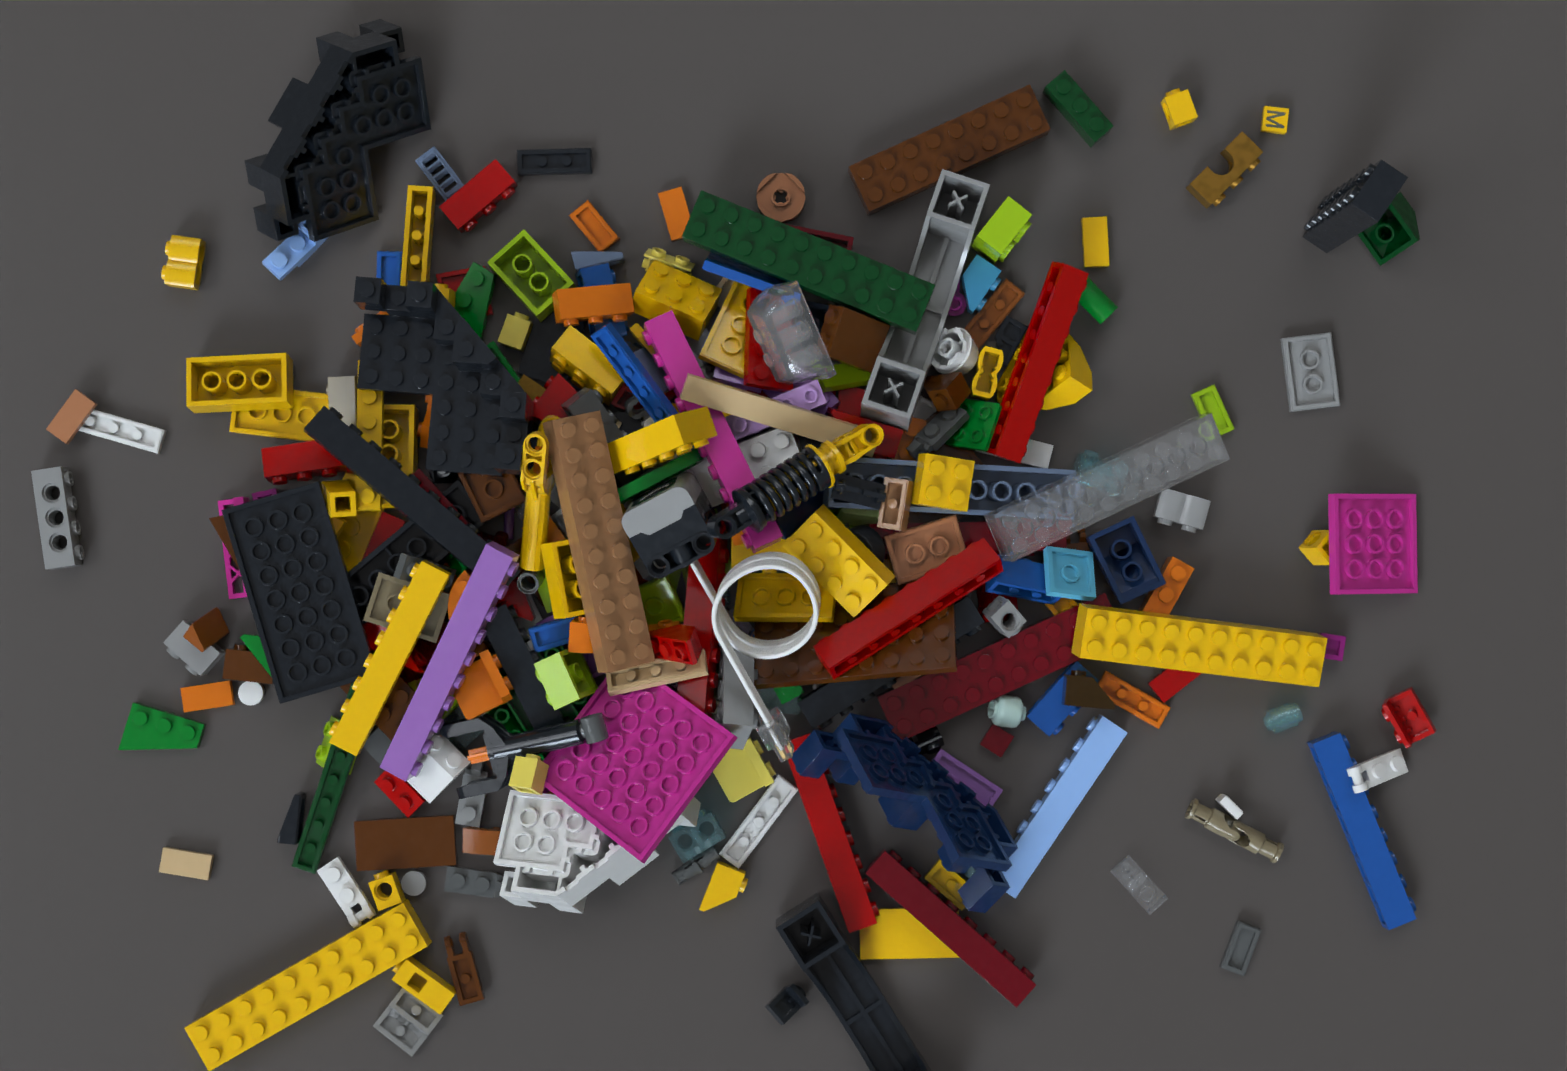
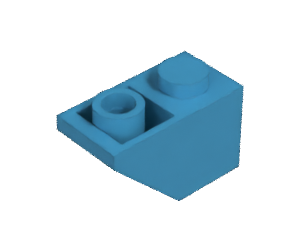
M978 254L961 277L964 297L967 302V312L971 315L974 310L980 312L987 302V299L984 298L989 289L994 291L1002 280L998 277L1001 270Z

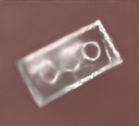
M798 281L772 285L753 300L747 311V316L754 330V338L760 344L764 353V361L770 367L777 382L794 384L817 379H829L837 375Z

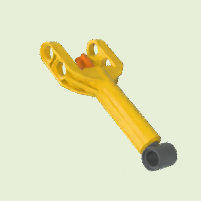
M555 415L545 417L541 421L538 431L530 433L523 443L520 482L522 490L526 492L520 567L524 571L518 577L517 587L524 594L535 593L544 581V562L540 544L547 543L551 492L555 484V478L549 455V441L544 433L542 423L560 419ZM532 437L538 438L535 449L530 445ZM534 462V466L528 470V463ZM526 576L533 577L536 584L529 583Z

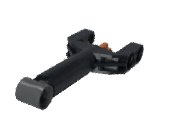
M488 713L471 720L465 718L443 724L440 729L441 736L447 738L484 730L483 738L486 746L468 750L469 755L467 759L471 761V764L490 760L493 773H496L495 776L473 780L467 785L457 788L459 799L499 791L507 786L516 756L526 757V754L537 755L585 743H596L609 738L602 713L516 734L508 732L501 722Z

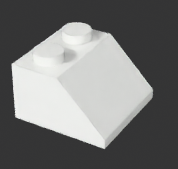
M440 731L434 733L431 739L434 744L427 755L424 754L421 760L423 767L418 776H413L407 780L429 804L470 764V761L446 737L441 736Z

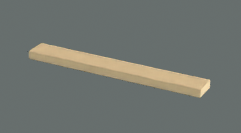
M690 373L687 374L680 394V399L705 407L708 406L711 409L820 442H825L826 440L832 442L840 435L858 426ZM869 429L865 433V437L868 442L871 440L872 433ZM876 447L864 455L873 457Z

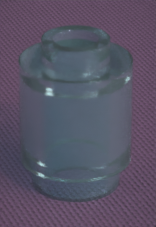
M1288 702L1267 710L1266 717H1263L1267 730H1272L1274 734L1298 726V723L1303 721V716L1296 703L1290 704Z

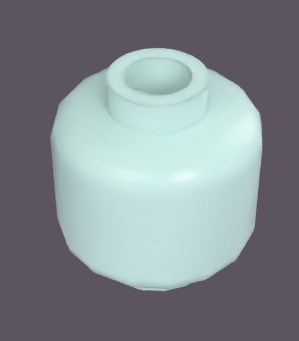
M1004 694L989 702L988 718L996 726L1016 728L1021 721L1025 720L1026 707L1023 706L1022 700L1019 697Z

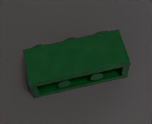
M1065 70L1046 85L1042 93L1091 148L1113 128V124Z

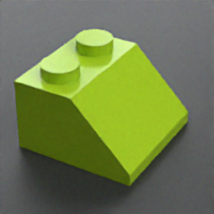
M568 649L534 663L536 677L543 684L546 691V699L553 706L554 710L587 697L598 689L582 653L568 652Z

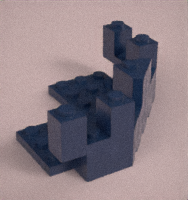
M850 713L833 733L813 730L791 755L796 771L800 776L819 779L830 768L832 777L838 783L855 785L860 780L861 787L866 794L879 796L878 801L887 816L888 823L892 827L917 831L928 819L934 826L938 839L943 843L942 847L937 851L943 867L947 871L963 874L971 866L976 870L958 890L963 900V905L968 911L986 913L1010 888L1002 871L1006 872L1012 866L1009 857L1018 847L997 810L989 803L984 806L974 798L977 793L962 781L957 784L948 777L949 771L936 760L932 759L930 762L919 753L921 748L906 736L902 740L892 732L894 727L886 720Z

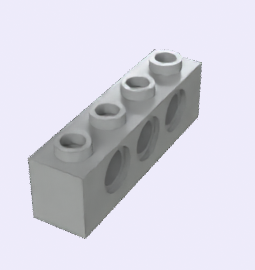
M62 466L31 471L45 570L81 566L84 559V549L79 544L78 535L81 534V527L75 516L77 500L75 496H72L71 486L74 485L72 472L69 471L68 467ZM55 487H58L60 490V496L58 499L54 500L52 497V490ZM59 511L64 516L61 524H57L55 521V516ZM62 536H65L67 539V545L64 549H61L59 546V539Z

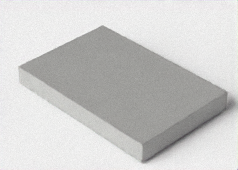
M1331 332L1281 338L1289 412L1341 406Z

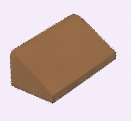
M885 477L884 485L886 486L884 492L887 494L885 502L881 503L877 527L906 532L914 482Z

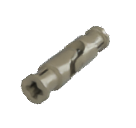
M1196 798L1191 801L1186 810L1185 818H1192L1202 823L1204 828L1227 838L1229 841L1254 854L1258 852L1264 855L1272 863H1276L1283 852V843H1276L1266 838L1264 833L1231 818L1229 815L1215 808L1210 809L1200 804ZM1241 831H1243L1246 834V836H1240Z

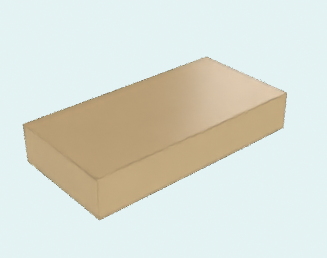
M163 847L159 872L209 880L214 855Z

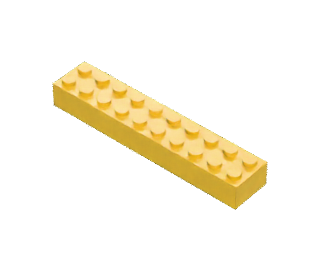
M1079 603L1071 653L1083 659L1319 687L1328 638L1312 632Z
M406 899L191 1022L184 1029L207 1070L211 1071L428 947L432 940L410 901Z

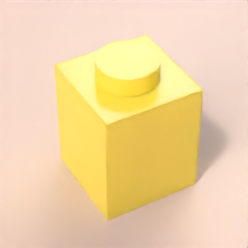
M515 312L514 316L507 314L497 342L524 352L533 327V323L528 321L529 316L519 312Z
M526 754V757L516 756L509 786L518 792L542 795L549 765L541 761V757L538 755Z

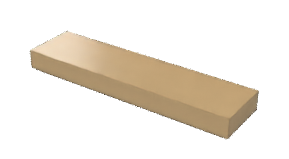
M702 649L698 663L694 665L655 659L653 662L606 673L608 693L610 696L709 675L706 652Z

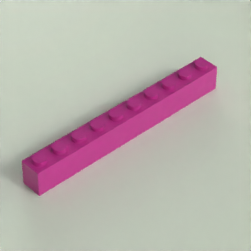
M671 310L644 322L643 339L647 346L652 345L655 352L652 354L657 367H662L666 374L663 378L669 391L673 389L677 398L674 401L679 412L682 413L705 407L680 399L688 373L703 378L705 376L673 311ZM708 408L717 436L708 439V445L697 449L701 457H706L710 464L707 468L713 481L718 480L721 489L718 491L723 502H728L729 505H732L734 503L732 491L743 487L747 483H751L755 478L723 413ZM768 521L767 526L759 533H756L748 526L742 530L743 534L741 535L747 549L751 548L753 554L780 542L783 537L776 521Z

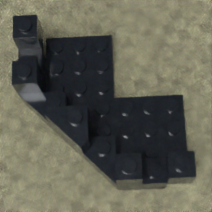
M378 19L359 25L360 36L351 37L338 31L316 37L321 63L308 84L296 78L291 79L268 119L270 123L281 128V132L268 154L245 160L249 184L263 191L266 201L265 204L253 207L257 231L276 241H280L299 234L297 223L306 220L309 239L316 242L379 220L368 150L431 129L422 60L418 56L399 60L398 53L405 51L402 28L400 26Z
M356 276L353 302L361 310L385 311L389 314L364 313L357 388L359 390L432 396L426 458L427 471L503 477V473L521 475L523 443L525 438L532 433L535 404L529 395L433 282L407 280V286L387 285L382 278Z

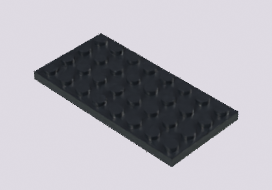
M318 481L221 510L279 703L282 704L353 683L358 675L363 677L367 669L363 667L364 662L372 651L333 521L328 514L327 502L321 482Z

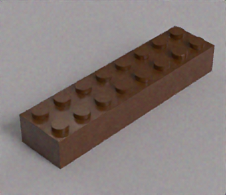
M1029 84L848 167V174L867 215L870 216L936 186L942 169L961 175L1047 136L1051 129Z

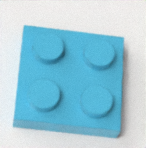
M1046 546L1043 549L1046 596L1093 601L1096 598L1093 552Z

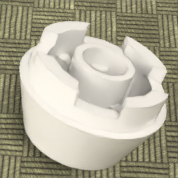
M957 327L949 330L943 328L931 364L942 374L961 372L962 375L966 374L975 366L978 360V347L967 330Z

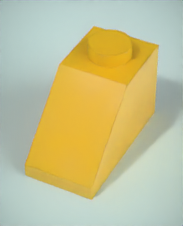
M718 860L699 910L707 911L736 898L738 892L743 893L748 879L744 877L746 871Z

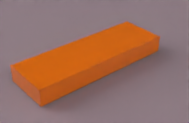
M1106 670L1098 682V685L1115 705L1157 729L1160 728L1171 708Z

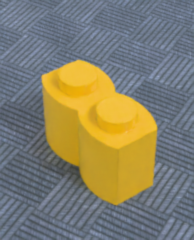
M177 235L171 236L170 241H167L165 246V254L168 255V261L166 265H163L161 272L164 284L169 287L199 290L206 248L204 240Z
M985 346L980 351L975 366L977 373L970 383L971 397L988 401L994 395L997 388L996 374L1000 371L1003 364L1002 350Z

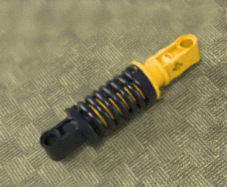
M861 424L851 431L840 435L832 442L826 440L821 443L818 449L812 444L806 445L801 453L794 454L792 458L784 460L783 463L776 465L775 468L768 470L767 473L760 475L759 478L752 480L751 483L733 490L732 498L734 503L709 518L706 524L708 534L713 538L729 539L748 526L756 533L763 531L768 521H776L777 516H784L785 511H792L793 506H800L801 501H808L809 496L814 497L817 495V491L822 492L827 488L833 487L835 483L834 475L846 471L847 464L858 460L865 453L882 443L884 439L883 429L877 424ZM868 429L872 433V437L869 442L866 440L865 433ZM721 520L726 525L725 531L722 534L717 529V525Z

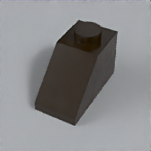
M1071 670V675L1064 674L1061 704L1115 710L1113 701L1093 677L1086 676V671Z

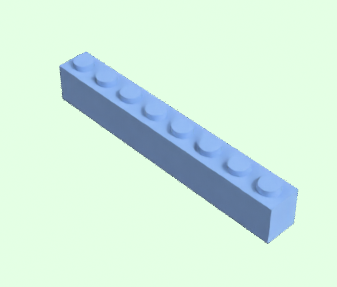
M1100 714L1097 718L1093 717L1086 726L1088 732L1083 739L1079 737L1072 747V750H1074L1072 756L1062 761L1058 768L1060 771L1059 775L1055 780L1052 778L1044 788L1046 794L1042 800L1037 799L1030 809L1032 815L1027 821L1023 820L1016 830L1018 835L1014 842L1018 849L1009 857L1012 866L1006 872L1002 871L1010 886L1006 893L1014 898L1020 893L1127 735L1126 731Z

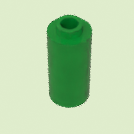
M1088 277L1087 286L1081 294L1079 304L1101 324L1118 306Z

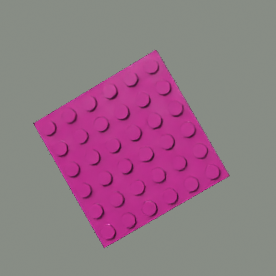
M605 678L574 720L602 713L609 738L596 743H585L550 751L543 760L544 763L549 765L544 786L635 858L645 863L734 744L737 737L666 685L610 696L607 688V679Z

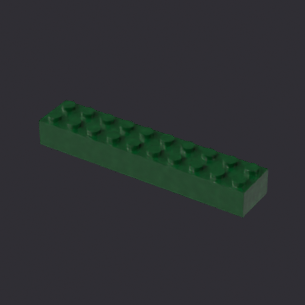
M702 190L682 235L684 242L913 335L917 333L935 289V285Z

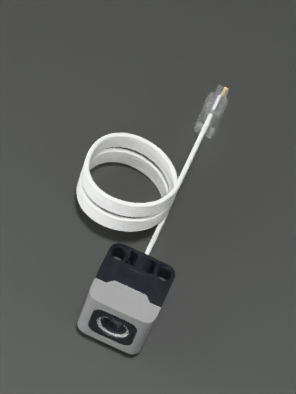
M684 471L634 497L622 517V526L651 576L662 578L678 569L691 565L713 604L711 620L715 636L760 714L758 716L760 725L755 729L768 751L774 749L782 763L793 757L794 745L789 738L790 726L778 706L768 711L734 649L756 659L781 658L800 649L811 638L818 623L821 593L817 580L810 569L798 558L783 552H763L752 555L736 564L723 578L716 593L698 561L701 557L712 552L716 545L717 538L711 537L706 529L707 521L716 515V512L694 474ZM721 521L717 525L719 533L722 528ZM653 561H654V562L656 563V565L659 566V567H663V566H666V567L663 568V569L657 568V567L654 565ZM763 569H776L787 572L797 578L807 590L812 601L813 614L802 629L788 637L777 640H761L751 637L734 624L721 602L723 594L735 581L744 575Z

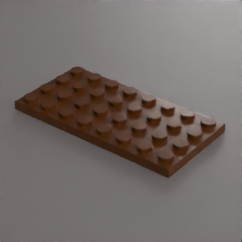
M910 582L901 585L889 583L854 618L836 600L834 621L818 622L813 635L800 649L776 659L754 658V669L758 670V677L754 680V686L756 689L957 672L955 602L833 680L818 659L813 646L823 637L830 636L838 631L843 624L850 623L860 617L865 610L872 609L879 605L886 597L893 596ZM755 622V638L761 640L782 639L798 632L807 622Z

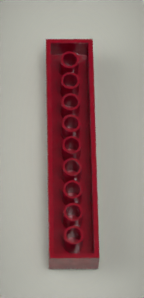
M1105 593L1097 594L1093 601L1080 602L1111 607ZM1079 603L1021 629L1019 633L1010 638L1003 637L958 658L957 672L921 675L896 689L892 688L877 695L888 722L894 727L892 731L902 740L905 736L910 738L1083 659L1071 653Z

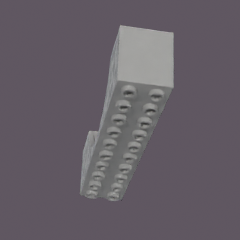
M942 169L909 271L910 275L934 284L935 289L916 335L890 326L861 402L860 416L908 432L986 204L990 184Z

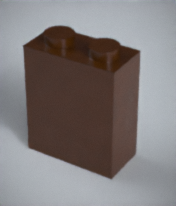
M830 304L824 317L820 335L816 341L814 353L858 370L872 373L890 325L848 308Z

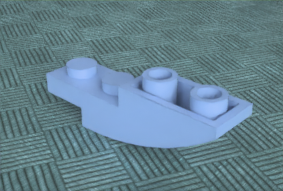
M306 220L298 224L299 234L286 238L262 261V264L280 281L296 266L300 267L327 240V238L316 242L310 240Z

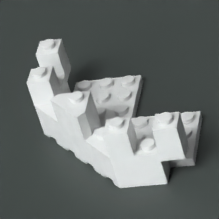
M510 790L493 863L497 866L516 868L515 872H504L499 894L512 904L537 908L539 902L549 903L560 911L583 914L586 898L590 892L609 878L620 886L658 857L659 853L655 849L647 861L642 863L556 795L545 793L537 795ZM693 797L667 834L678 825L696 827L701 803L695 797Z

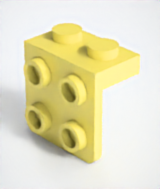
M749 737L743 750L730 748L713 770L728 800L732 803L763 786L767 787L774 783L773 776L776 775V772L769 761L767 763L764 762L761 756L764 751L757 739L753 741Z

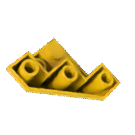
M1026 333L997 383V402L1000 404ZM1070 334L1064 341L1061 358L1055 366L1052 383L1047 388L1044 405L1041 410L1075 404L1093 390L1092 371L1081 347Z

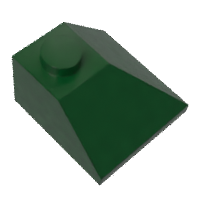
M1401 192L1395 196L1379 222L1358 234L1380 266L1420 240L1415 211Z

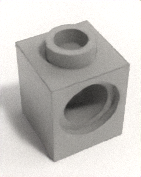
M1001 595L982 611L996 630L1007 638L1019 633L1022 625L1026 622V619L1015 606ZM1008 613V620L1003 623V617Z

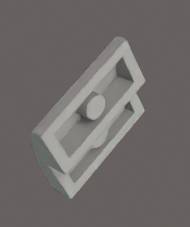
M402 988L373 1027L412 1057L444 1015L438 1014Z

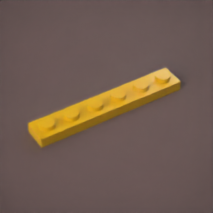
M358 360V374H359V364H360V360ZM357 388V428L363 432L361 437L368 443L372 440L383 449L384 392L359 390ZM356 475V511H382V496Z

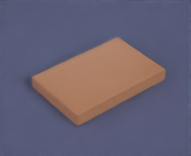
M955 514L908 528L906 532L899 531L883 536L897 585L921 578L928 570L937 568L950 556L957 555L966 549Z

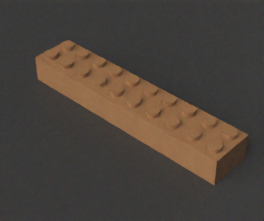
M599 410L544 422L542 424L544 433L549 441L550 460L598 673H611L653 662L655 657L628 535L622 526L623 512L601 412Z

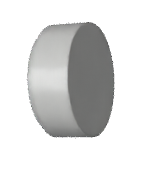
M419 870L407 872L401 880L403 891L411 896L421 894L427 886V878Z

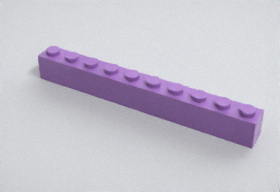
M494 541L485 545L380 765L381 769L405 782L413 776L417 777L423 767L421 760L424 754L427 755L434 744L431 739L434 733H438L444 724L442 716L445 710L449 711L454 703V691L456 688L459 689L466 676L463 673L466 666L470 667L476 657L474 650L477 644L480 645L487 634V631L484 629L488 621L491 622L498 611L495 606L498 600H502L507 593L509 586L506 583L509 577H513L519 568V563H517L519 554Z

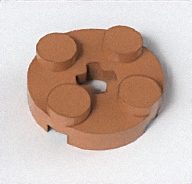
M772 173L766 176L759 184L756 195L758 209L762 215L781 223L795 219L802 212L806 199L802 183L797 177L789 173ZM776 192L780 194L785 192L787 194L785 203L775 202Z

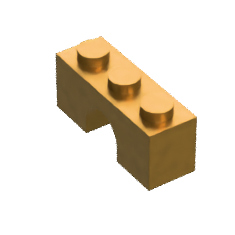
M1242 131L1220 153L1229 164L1228 173L1218 175L1207 166L1186 189L1206 209L1211 204L1216 207L1226 197L1223 192L1229 186L1234 189L1244 179L1241 174L1246 169L1251 172L1261 162L1258 157L1263 151Z

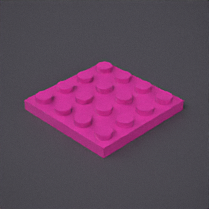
M1328 494L1330 595L1418 593L1416 494Z

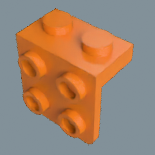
M488 649L479 653L481 659L473 662L470 667L466 666L463 673L466 676L461 687L459 689L456 688L454 691V696L467 720L474 719L513 699L509 691L514 688L508 676L502 678L498 670L502 668V665L497 655L491 656Z

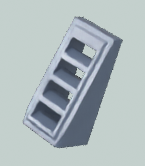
M435 146L415 160L445 201L464 186ZM435 157L438 158L437 161L426 168L425 165ZM441 165L445 167L437 174L432 176L431 173L438 167H440ZM449 173L451 176L439 185L437 181ZM455 181L457 185L445 193L443 189Z
M571 252L576 271L581 268L609 263V266L625 261L622 252Z

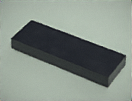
M592 149L517 150L518 176L592 174Z

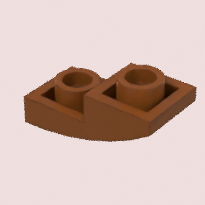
M471 826L463 828L462 853L495 855L501 828L485 829Z

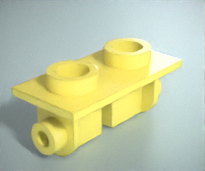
M648 248L644 253V257L647 258H644L641 267L646 268L645 271L649 269L654 259L689 275L691 273L687 271L691 272L695 266L694 263L690 262L689 258L680 255L676 257L668 255L661 248Z

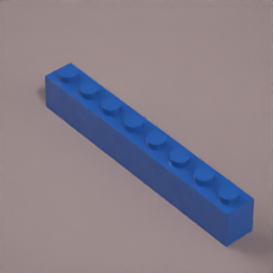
M1334 731L1307 742L1382 927L1391 930L1417 919L1414 911H1417L1413 899L1407 896L1404 889L1407 888L1406 881L1401 873L1398 874L1396 870L1397 859L1392 850H1388L1385 843L1388 841L1386 832L1382 827L1379 828L1376 821L1379 818L1377 810L1373 804H1369L1367 799L1369 791L1366 790L1360 793H1354L1352 785L1354 783L1352 777L1348 776L1346 769L1357 765V762L1349 755L1348 749H1350V745L1346 736Z

